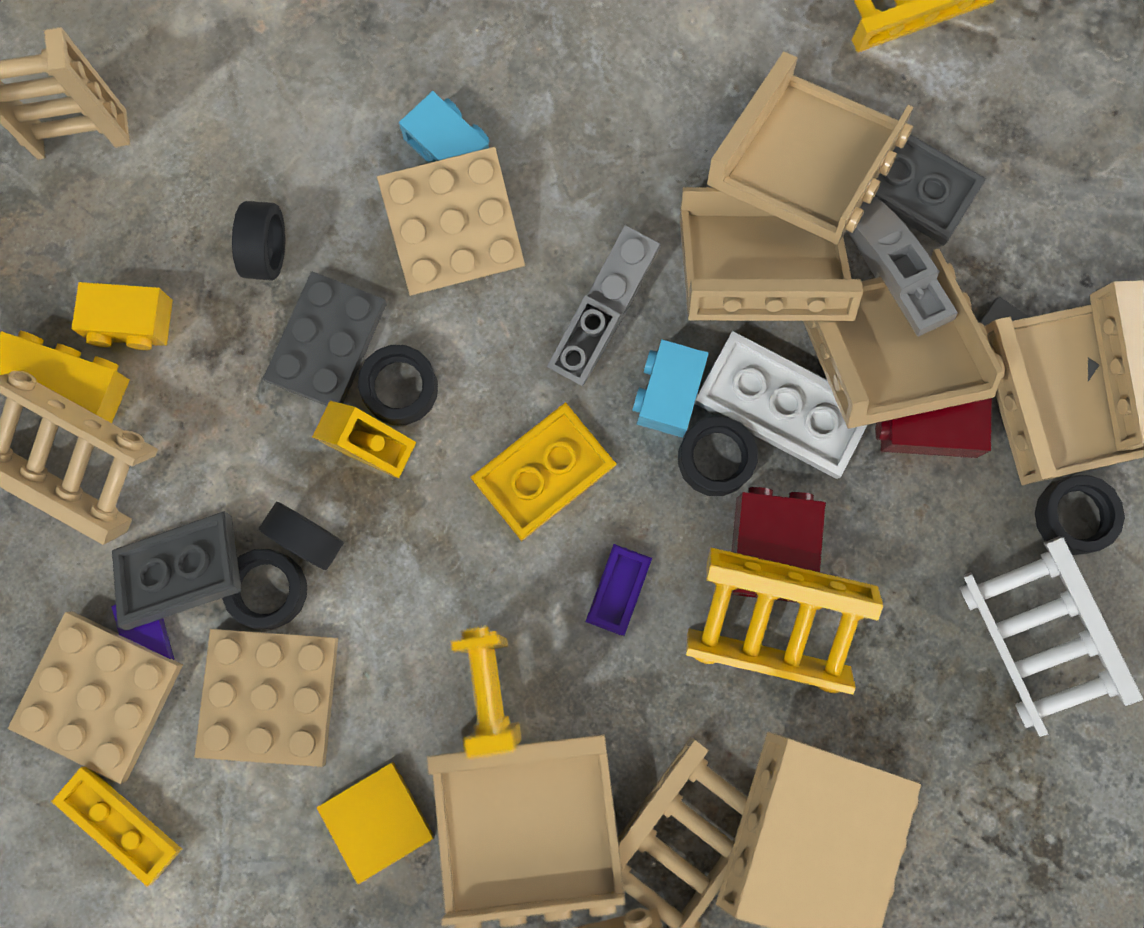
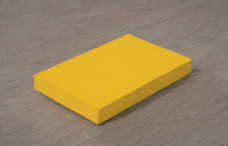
M565 402L470 478L522 542L615 468L617 464Z

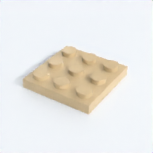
M495 147L377 176L410 296L525 266Z
M73 611L65 612L8 729L119 784L124 783L128 780L183 664L141 646Z
M210 629L194 758L315 767L325 766L338 638Z

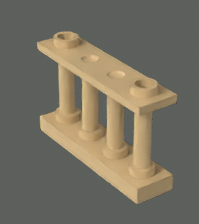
M62 27L44 30L46 49H42L41 54L0 60V79L47 72L49 76H54L4 84L0 80V124L36 159L45 158L43 139L90 131H98L100 134H104L114 147L130 145L125 107ZM61 93H65L66 96H68L65 98H58L23 104L20 101L23 99L55 95ZM82 112V114L84 115L79 117L66 118L47 122L39 121V119L55 117Z
M11 371L10 373L0 375V394L7 397L0 417V487L102 545L127 533L132 518L119 512L115 506L130 466H135L155 457L158 449L144 442V438L141 435L123 430L41 385L29 373ZM23 406L42 416L28 460L15 454L10 448ZM59 426L78 436L64 480L49 473L45 467ZM94 446L114 456L99 500L83 492V489L80 487Z
M691 737L617 837L624 891L648 910L657 908L660 919L671 928L701 927V922L698 919L721 888L735 842V838L733 840L728 838L682 802L683 796L679 794V791L688 779L692 782L698 780L741 815H743L748 799L747 796L707 766L708 761L704 757L709 750ZM662 815H665L667 818L672 815L722 854L708 876L704 875L656 837L657 831L653 827ZM637 850L641 853L648 852L696 890V893L682 912H679L630 873L631 867L627 863Z

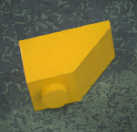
M329 401L312 438L338 452L396 478H400L416 444L414 440L360 409L334 401Z

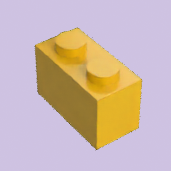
M78 282L71 329L84 337L87 344L97 347H111L112 342L126 343V346L138 350H151L152 345L167 346L173 300L163 290L156 287Z

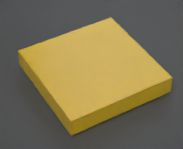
M394 761L316 807L357 885L433 840L435 837Z

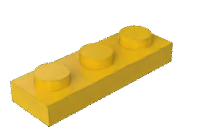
M85 766L79 768L51 801L147 887L154 884L182 850L179 845L97 773Z

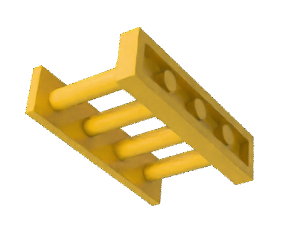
M854 0L862 18L852 37V42L857 53L989 5L994 3L995 0H894L896 7L883 12L875 9L872 0Z
M711 547L707 559V581L713 582L716 587L704 630L688 629L686 656L694 657L699 662L705 664L720 663L818 686L821 690L829 693L843 692L854 695L856 686L851 666L844 664L858 621L864 618L879 620L884 605L878 586ZM737 588L754 591L758 594L745 641L720 636L732 591ZM779 598L796 601L800 604L786 651L761 645L774 601ZM822 608L839 611L842 614L827 660L803 655L816 611Z
M489 627L461 631L462 640L451 641V648L454 652L469 653L478 716V725L474 726L475 731L464 739L466 757L468 759L515 751L522 739L519 722L510 723L509 716H504L495 653L497 648L508 647L507 638L497 634V631L490 632Z

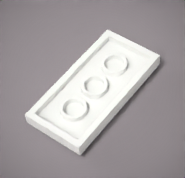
M734 331L731 332L694 403L716 416H726L741 422L752 435L836 479L842 476L867 425L847 429L828 380Z

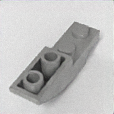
M874 196L870 204L863 202L860 208L864 212L853 233L847 232L875 278L881 276L917 337L955 320L958 312L937 280L939 270L917 238L903 221L877 197Z
M626 225L623 227L588 295L584 296L549 361L548 368L581 386L585 384L638 293L642 280L661 247L660 243Z

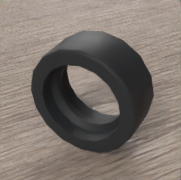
M244 201L236 211L232 228V255L235 269L242 278L273 281L279 276L284 260L285 225L280 207L275 203Z
M388 345L377 349L365 360L359 372L358 390L363 403L377 419L391 425H408L421 420L431 411L438 395V381L430 361L419 350L407 345ZM396 362L407 363L413 366L422 378V391L418 399L404 408H391L383 404L375 392V380L379 372L386 366Z
M711 416L698 421L686 432L678 450V467L683 479L695 491L707 496H725L736 492L752 477L758 463V447L752 433L741 422L726 416ZM712 433H722L731 437L738 444L741 451V464L738 471L724 480H712L703 476L694 462V449L697 442L704 436Z
M1090 475L1070 476L1048 486L1038 498L1034 512L1037 529L1044 541L1046 542L1061 536L1064 538L1072 555L1093 553L1110 546L1122 532L1125 520L1123 502L1115 489L1104 480ZM1080 491L1093 499L1099 509L1100 524L1098 531L1088 539L1073 538L1065 532L1059 522L1057 512L1059 501L1069 492Z
M275 502L259 527V531L271 540L323 570L329 568L344 544L341 539L280 502Z
M254 549L240 555L237 560L241 584L245 575L251 569L260 565H272L278 567L286 575L289 582V594L286 602L278 610L269 614H258L251 611L244 604L241 592L222 598L227 612L238 623L255 629H276L291 622L302 610L307 598V580L302 568L291 557L271 549Z

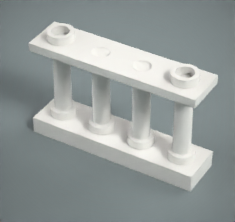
M1061 536L1043 542L1048 552L1040 554L1042 559L978 585L972 572L964 575L967 584L959 587L969 609H979L1018 690L1022 702L1016 703L1015 706L1025 727L1035 726L1039 737L1048 734L1041 718L1108 694L1109 697L1118 695L1125 706L1143 700L1064 538ZM1049 574L1051 578L1060 576L1067 590L1060 593L1061 598L995 623L985 602L986 599ZM1069 614L1070 617L1079 615L1086 629L1079 633L1080 638L1014 662L1005 644V638ZM1085 654H1089L1090 657L1099 656L1105 668V671L1098 673L1099 678L1033 702L1022 678Z

